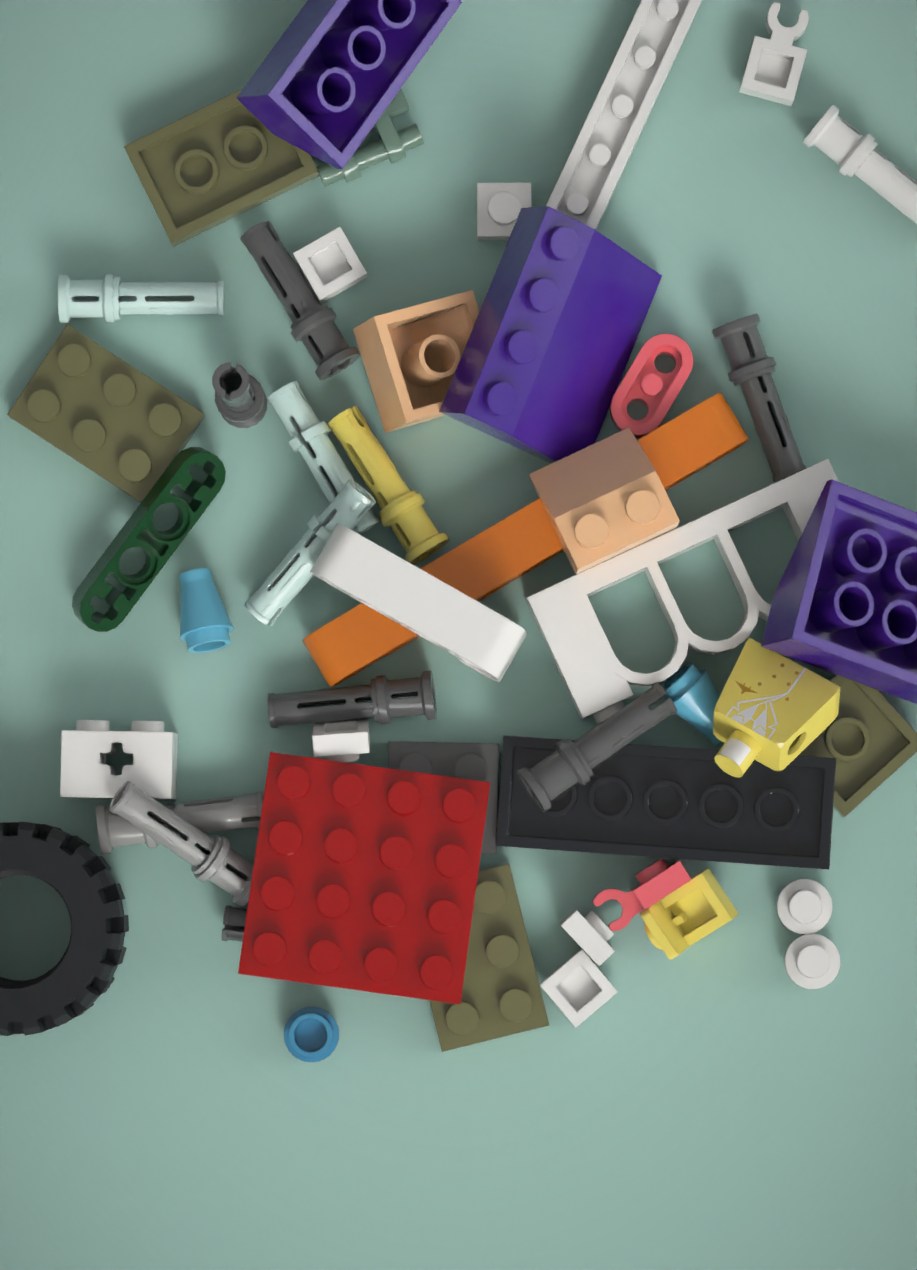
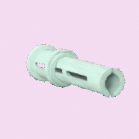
M59 274L58 315L60 323H69L71 318H104L106 323H115L116 320H121V315H224V281L121 282L120 276H115L114 274H106L104 279H70L68 274ZM97 296L99 301H77L75 297ZM122 296H135L137 300L122 301ZM147 296H193L194 300L149 301Z

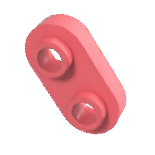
M659 334L650 338L643 345L611 401V420L619 431L630 428L635 438H641L659 428L687 381L693 367L692 351L683 339L672 334ZM667 355L673 359L675 368L669 373H661L656 369L654 360L658 356ZM636 401L643 403L647 408V416L641 420L632 419L627 413V406L630 403Z

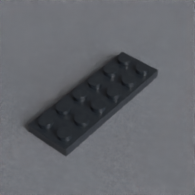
M503 735L496 846L829 870L836 758L798 755L781 771H774L754 760L744 775L737 778L727 774L716 764L714 757L719 750L627 744L611 757L592 768L593 776L590 777L588 783L585 785L574 784L551 801L552 808L543 812L522 785L516 771L522 766L528 769L535 766L556 750L555 744L563 739Z

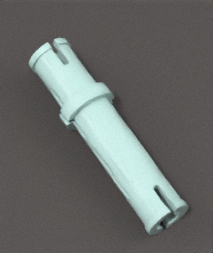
M291 382L267 397V400L274 407L292 438L288 442L293 452L299 451L321 487L323 494L331 504L338 493L344 488L349 479L354 481V478L327 435L331 432L329 425L326 421H319L300 389L299 382ZM370 508L353 527L352 531L361 535L380 523V520Z
M349 479L344 488L322 514H314L308 521L309 529L278 564L261 587L245 602L244 605L247 610L265 625L272 626L286 606L312 578L313 574L310 573V570L336 525L340 524L352 530L368 510L376 504L374 497L361 485Z

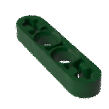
M189 447L175 456L76 589L72 608L75 616L84 625L97 632H107L115 629L123 622L221 490L225 482L226 471L223 462L218 456L201 447ZM193 463L199 466L204 465L203 470L208 476L203 483L196 480L192 481L193 476L188 470ZM174 486L193 498L189 504L170 492ZM173 503L178 510V519L175 525L169 530L157 531L152 522L155 510L162 504ZM132 547L142 548L146 556L143 568L133 575L123 574L119 566L122 554ZM109 573L121 584L127 586L123 593L105 580ZM95 595L101 599L105 598L106 603L110 605L109 610L105 614L98 611L94 613L93 607L89 604Z

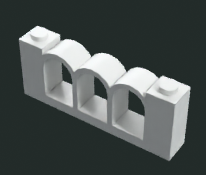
M829 459L527 597V605L581 720L593 715L596 724H600L625 707L623 701L633 696L630 686L645 688L655 683L661 684L678 671L687 656L688 648L696 653L712 656L730 652L749 638L757 624L758 617L767 621L771 604L764 601L756 591L729 532L783 508L799 541L826 482L829 480L838 481ZM711 540H714L740 595L744 609L743 621L737 633L731 638L720 641L705 640L691 631L684 621L659 567V564ZM641 572H645L672 630L675 642L673 656L669 663L660 671L648 674L633 672L621 664L615 656L588 598Z

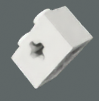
M76 720V731L62 730L60 797L114 798L122 785L130 781L135 784V787L153 799H177L178 734L164 732L165 722L131 721V731H109L110 721ZM122 744L123 752L133 755V765L123 766L122 775H117L116 767L106 765V755L116 754L118 745Z

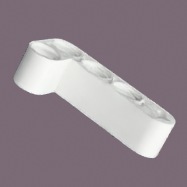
M337 524L310 570V573L451 653L468 667L500 683L527 636L525 629L503 615L340 524Z

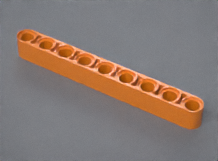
M720 392L637 441L655 468L665 491L736 450L750 439ZM539 498L420 569L479 602L564 552V549ZM361 603L312 632L302 641L327 684L332 688L420 636Z

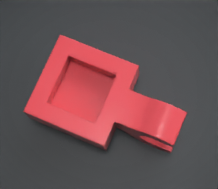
M660 858L635 875L640 884L629 892H622L618 889H605L599 892L592 900L595 907L602 905L610 899L618 901L622 907L620 917L608 924L610 930L618 931L623 929L636 914L649 908L691 881L692 879L681 862L675 861L667 865L665 860Z

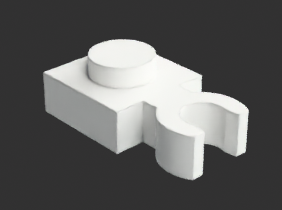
M774 2L769 8L765 21L766 30L771 37L770 39L759 36L754 37L739 93L792 106L807 49L792 46V44L804 34L809 15L807 10L801 9L797 24L793 27H784L777 18L780 3Z

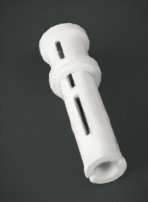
M833 104L802 143L808 148L816 146L839 165L838 172L844 177L847 175L851 178L855 174L917 225V182L875 149L878 143L874 141L876 139L870 133L862 135L839 116L840 109Z

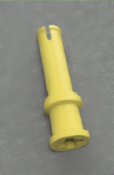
M353 406L330 420L328 423L330 429L342 444L351 462L382 509L379 512L380 522L384 527H391L407 554L404 560L414 565L444 547L450 541L448 535L444 532L439 533L423 508L425 499L422 494L417 493L415 490L410 491L402 480L386 451L368 426L359 407Z

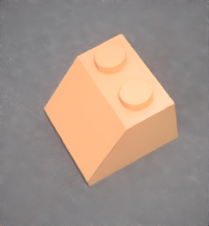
M473 290L377 315L353 328L385 433L445 416L439 410L480 312Z
M626 428L529 474L576 575L675 529L680 522L655 468L630 428Z

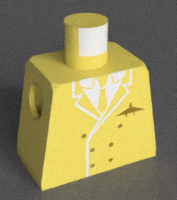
M749 638L715 705L713 734L718 740L724 742V745L714 757L716 764L724 772L737 778L744 775L754 760L774 771L784 770L838 716L840 686L777 652L761 647V643Z

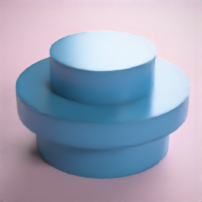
M305 1007L299 1009L286 1022L284 1028L285 1045L288 1051L301 1061L318 1062L324 1060L332 1054L338 1044V1024L334 1017L322 1008Z

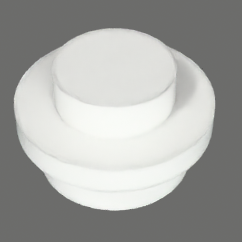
M798 879L790 882L782 889L777 899V913L780 921L786 928L798 934H812L821 930L828 923L832 914L833 906L829 892L823 885L814 880Z
M804 934L797 937L788 946L784 957V965L788 976L794 983L806 989H819L830 984L837 976L840 969V955L834 943L828 938L819 934Z

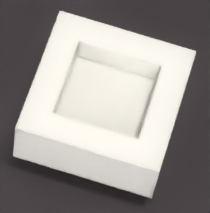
M531 182L477 183V241L509 240L521 208L531 207Z
M341 227L334 229L293 253L296 262L320 303L329 300L368 277L365 268Z
M369 718L314 723L312 734L314 757L327 756V760L351 762L359 759L362 753H370Z
M575 909L560 923L563 929L598 966L615 952L607 943L615 934L592 910L583 917Z
M582 949L540 983L543 990L575 1028L618 992Z

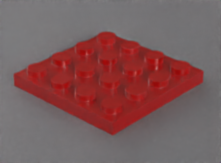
M270 752L238 974L460 1005L491 782Z

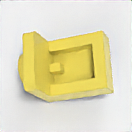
M709 868L691 878V881L640 914L645 922V932L649 940L656 948L663 950L670 960L680 955L692 944L733 920L739 914Z

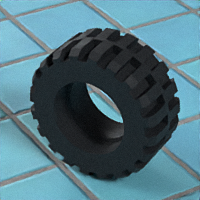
M30 822L0 823V879L12 875H26L38 878L53 887L62 897L69 911L71 921L70 940L60 961L42 976L30 980H10L0 977V1035L2 1036L25 1034L26 1036L41 1033L82 1015L94 1005V1002L101 994L108 990L115 979L113 975L118 965L123 962L127 949L123 947L125 932L129 931L128 915H124L122 904L125 896L120 883L116 884L109 872L112 868L102 856H97L89 848L90 844L78 836H72L62 831L61 828L47 824Z

